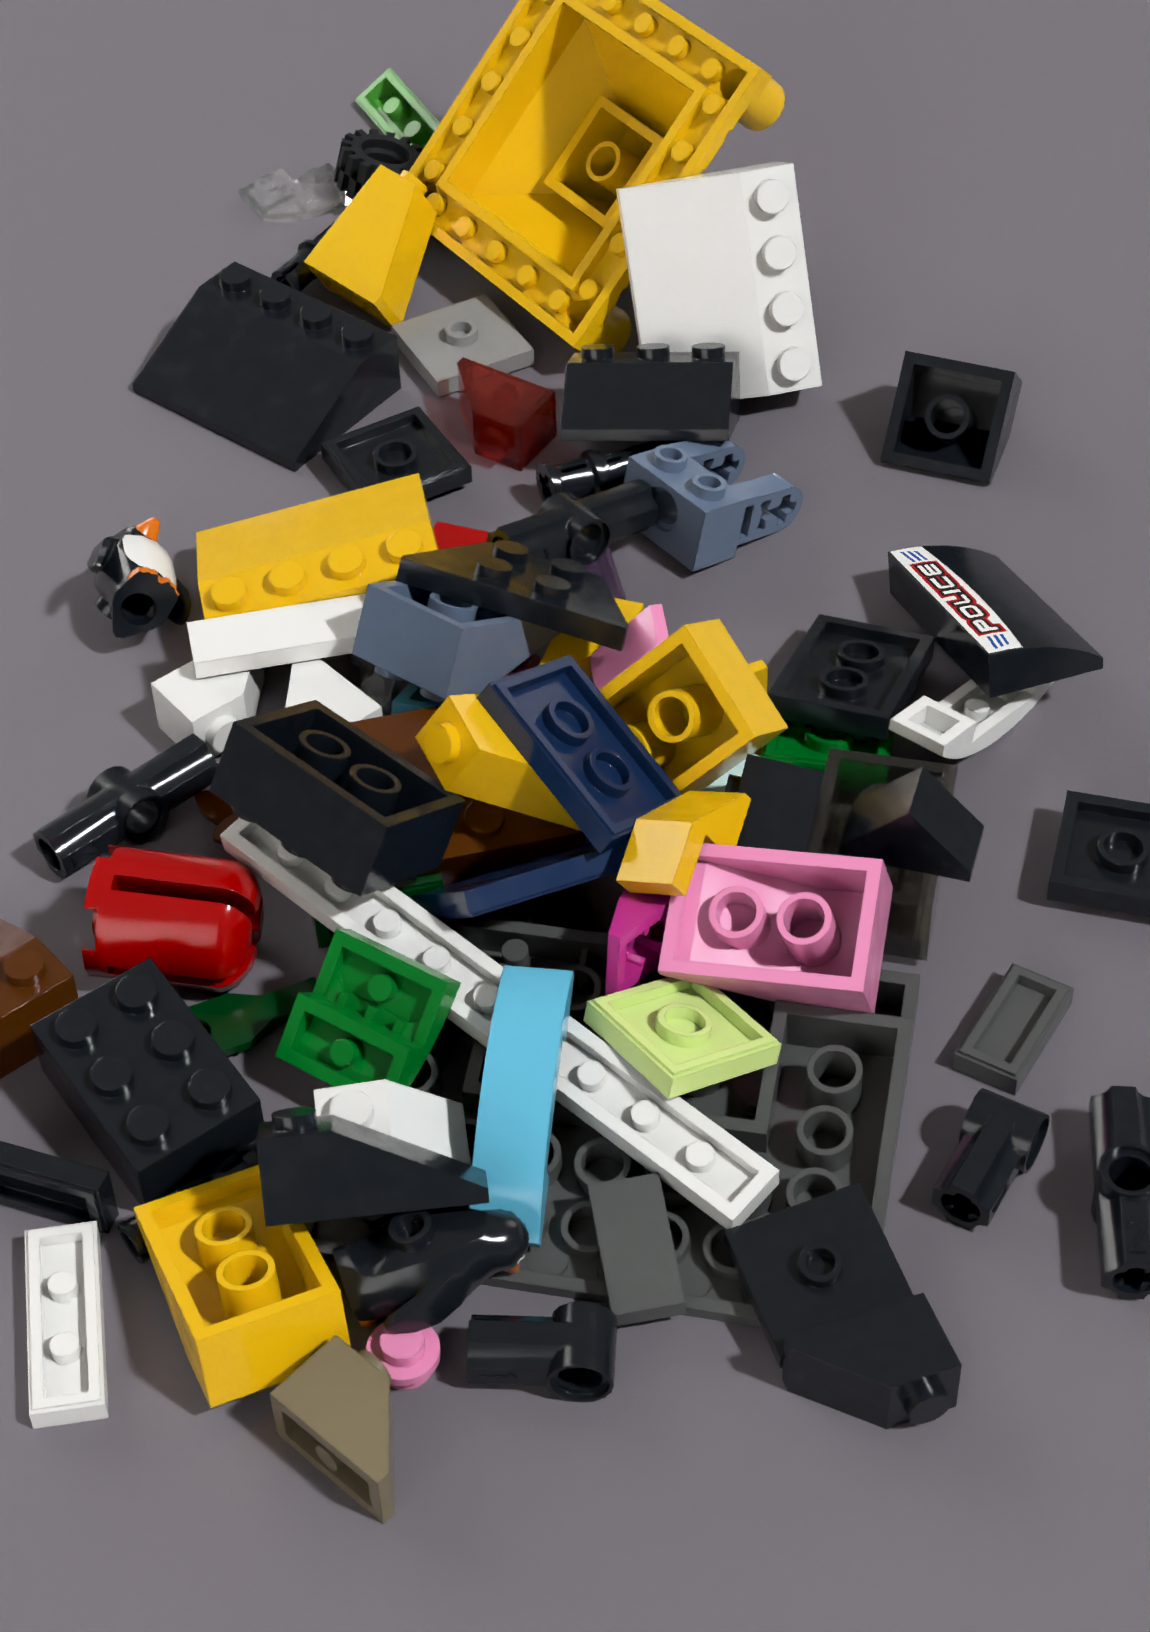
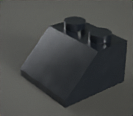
M905 351L880 461L991 484L1010 437L1022 386L1021 379L1013 371Z

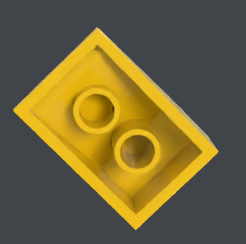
M259 1165L133 1207L136 1221L188 1360L210 1408L283 1382L335 1335L351 1347L341 1290L305 1224L265 1226Z

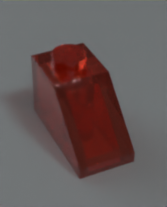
M463 357L457 362L459 401L474 453L515 470L522 471L557 436L555 391Z

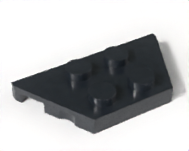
M498 540L494 543L483 542L403 555L400 560L396 581L611 649L622 651L629 627L602 576L586 572L587 568L585 565L572 559L554 558L550 561L529 554L530 550L526 546L514 541Z

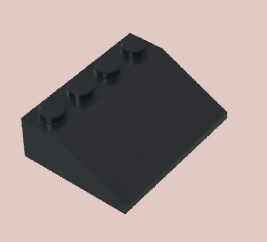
M234 261L198 287L133 381V391L296 472L321 452L320 443L344 434L401 389L397 336Z

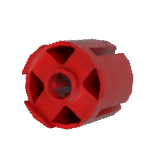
M108 845L111 857H96L84 902V909L93 910L92 929L95 936V950L82 948L84 969L88 975L113 979L151 958L173 987L223 992L237 988L253 969L258 953L255 944L261 939L264 920L261 888L252 869L238 860Z

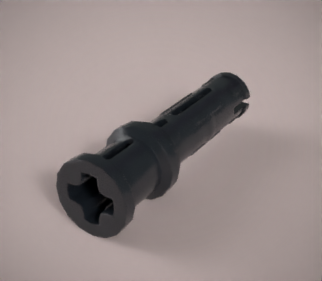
M650 441L606 454L591 449L582 452L579 459L553 465L549 461L539 463L536 468V481L540 497L544 503L556 493L568 492L578 499H582L624 484L629 456L655 449L660 445L682 441Z

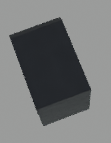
M921 767L854 800L839 845L838 855L883 859L884 864L888 866L970 882L983 837L984 825L924 767Z

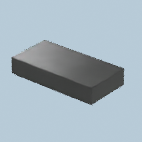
M1012 963L954 1053L952 1069L1012 1095H1016L1072 1004L1074 988Z
M659 1172L588 1185L589 1201L609 1306L617 1318V1326L686 1314V1302Z

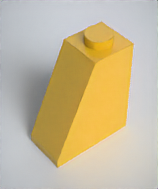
M380 164L304 260V263L326 289L390 328L391 325L404 320L437 215L436 210L424 196L428 190L427 187L416 176L406 170H403L399 175Z
M480 693L449 695L415 736L445 791L581 831L477 699Z

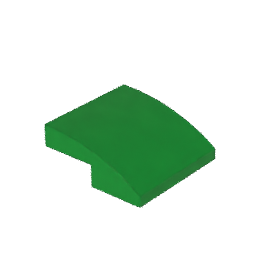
M336 929L313 992H298L275 1057L334 1087L382 1079L410 1087L444 1025L461 982L351 929Z

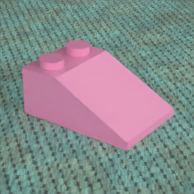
M703 843L686 896L670 895L657 971L663 976L773 1002L778 1000L875 1013L893 890L883 859Z

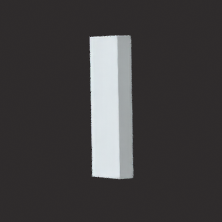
M366 593L186 622L196 679L351 654Z
M97 1221L25 1230L29 1416L33 1429L109 1418L101 1245Z

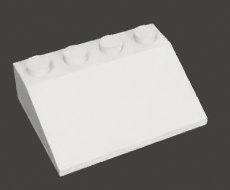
M770 162L616 189L639 345L664 343L670 345V352H692V345L721 343L725 345V352H739L740 399L770 396L822 386L793 163Z

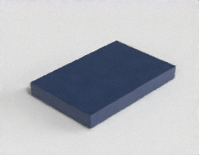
M570 655L491 682L477 697L599 853L629 841L637 818L682 795Z
M629 841L603 853H599L592 843H585L414 895L413 899L438 919L475 917L619 872Z

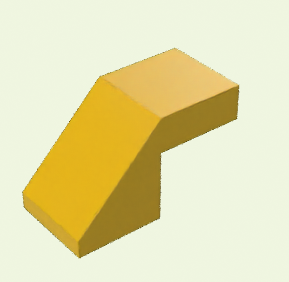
M689 790L637 818L616 881L630 893L686 896L703 843L737 846L751 798L746 793Z

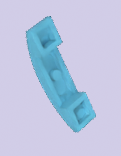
M504 965L487 1043L472 1166L486 1170L490 1203L469 1205V1208L479 1210L501 1209L513 1212L526 1225L529 1233L528 1247L541 1248L549 1184L547 1163L562 1042H566L574 972L570 970Z

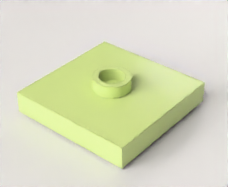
M671 977L587 1001L583 1020L667 1099L777 1064L782 1045L718 988Z

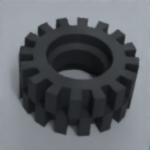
M362 129L355 130V134L349 132L341 141L334 182H337V188L340 191L347 190L346 196L353 199L380 164L399 175L403 170L409 172L423 148L419 144L410 145L411 139L404 136L400 140L394 138L395 133L388 131L386 135H380L376 129H370L369 134Z

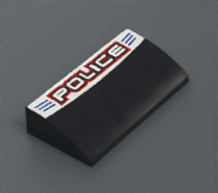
M948 545L911 547L888 552L890 594L930 636H935V641L989 698L1103 668V657L997 556L981 550Z

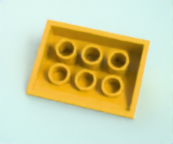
M419 473L196 532L197 577L204 619L365 594L370 583L395 581L403 555L439 550Z

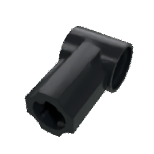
M982 1088L978 1091L964 1118L959 1136V1145L933 1188L932 1203L940 1208L945 1214L947 1221L968 1230L979 1225L988 1227L1019 1171L1027 1173L1033 1166L1044 1143L1050 1116Z
M585 1301L561 1305L553 1311L552 1317L472 1314L471 1320H469L467 1336L468 1383L547 1385L549 1391L567 1401L582 1403L603 1399L612 1392L614 1387L617 1318L607 1307Z

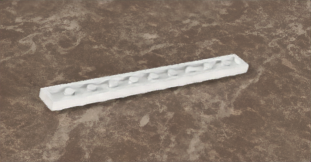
M238 818L220 835L226 852L251 868L259 877L332 932H335L336 929H351L461 982L447 1018L487 1048L503 966L393 885L361 897L357 894L346 892L337 887L332 882L331 876L307 859L289 853L282 847L281 841L256 823H251L241 818ZM569 1016L566 1042H562L555 1100L650 1172H659L662 1181L728 1230L742 1225L779 1185V1170L681 1097L677 1096L667 1099L609 1044Z

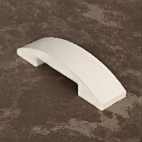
M970 679L940 702L925 695L891 718L889 730L948 759L964 758L988 747L1012 729L1036 705L1054 681L989 698Z

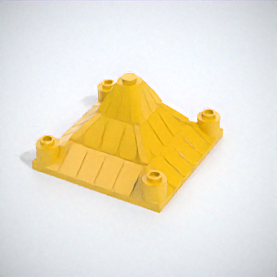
M519 0L409 172L427 187L428 190L424 196L437 212L431 231L432 236L572 347L581 351V346L605 343L614 345L615 352H620L630 337L631 322L627 313L615 304L619 300L621 292L627 288L630 281L616 189L700 175L706 170L724 143L726 135L734 128L737 122L752 131L768 128L779 118L784 108L785 95L780 84L765 70L659 0Z

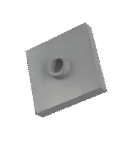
M486 294L391 325V333L397 336L398 348L438 397L534 365V349Z

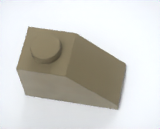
M335 1335L269 1393L277 1435L384 1524L394 1515V1412L390 1389L392 1379L387 1368L374 1354L364 1349L357 1352Z

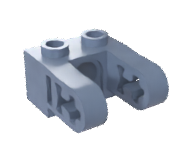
M730 439L729 441H682L660 445L655 449L629 456L624 484L640 479L649 485L653 498L659 506L658 524L649 527L648 530L641 533L692 572L735 558L737 545L786 528L799 513L803 496L799 488L776 473L732 484L743 469L745 453L741 447Z

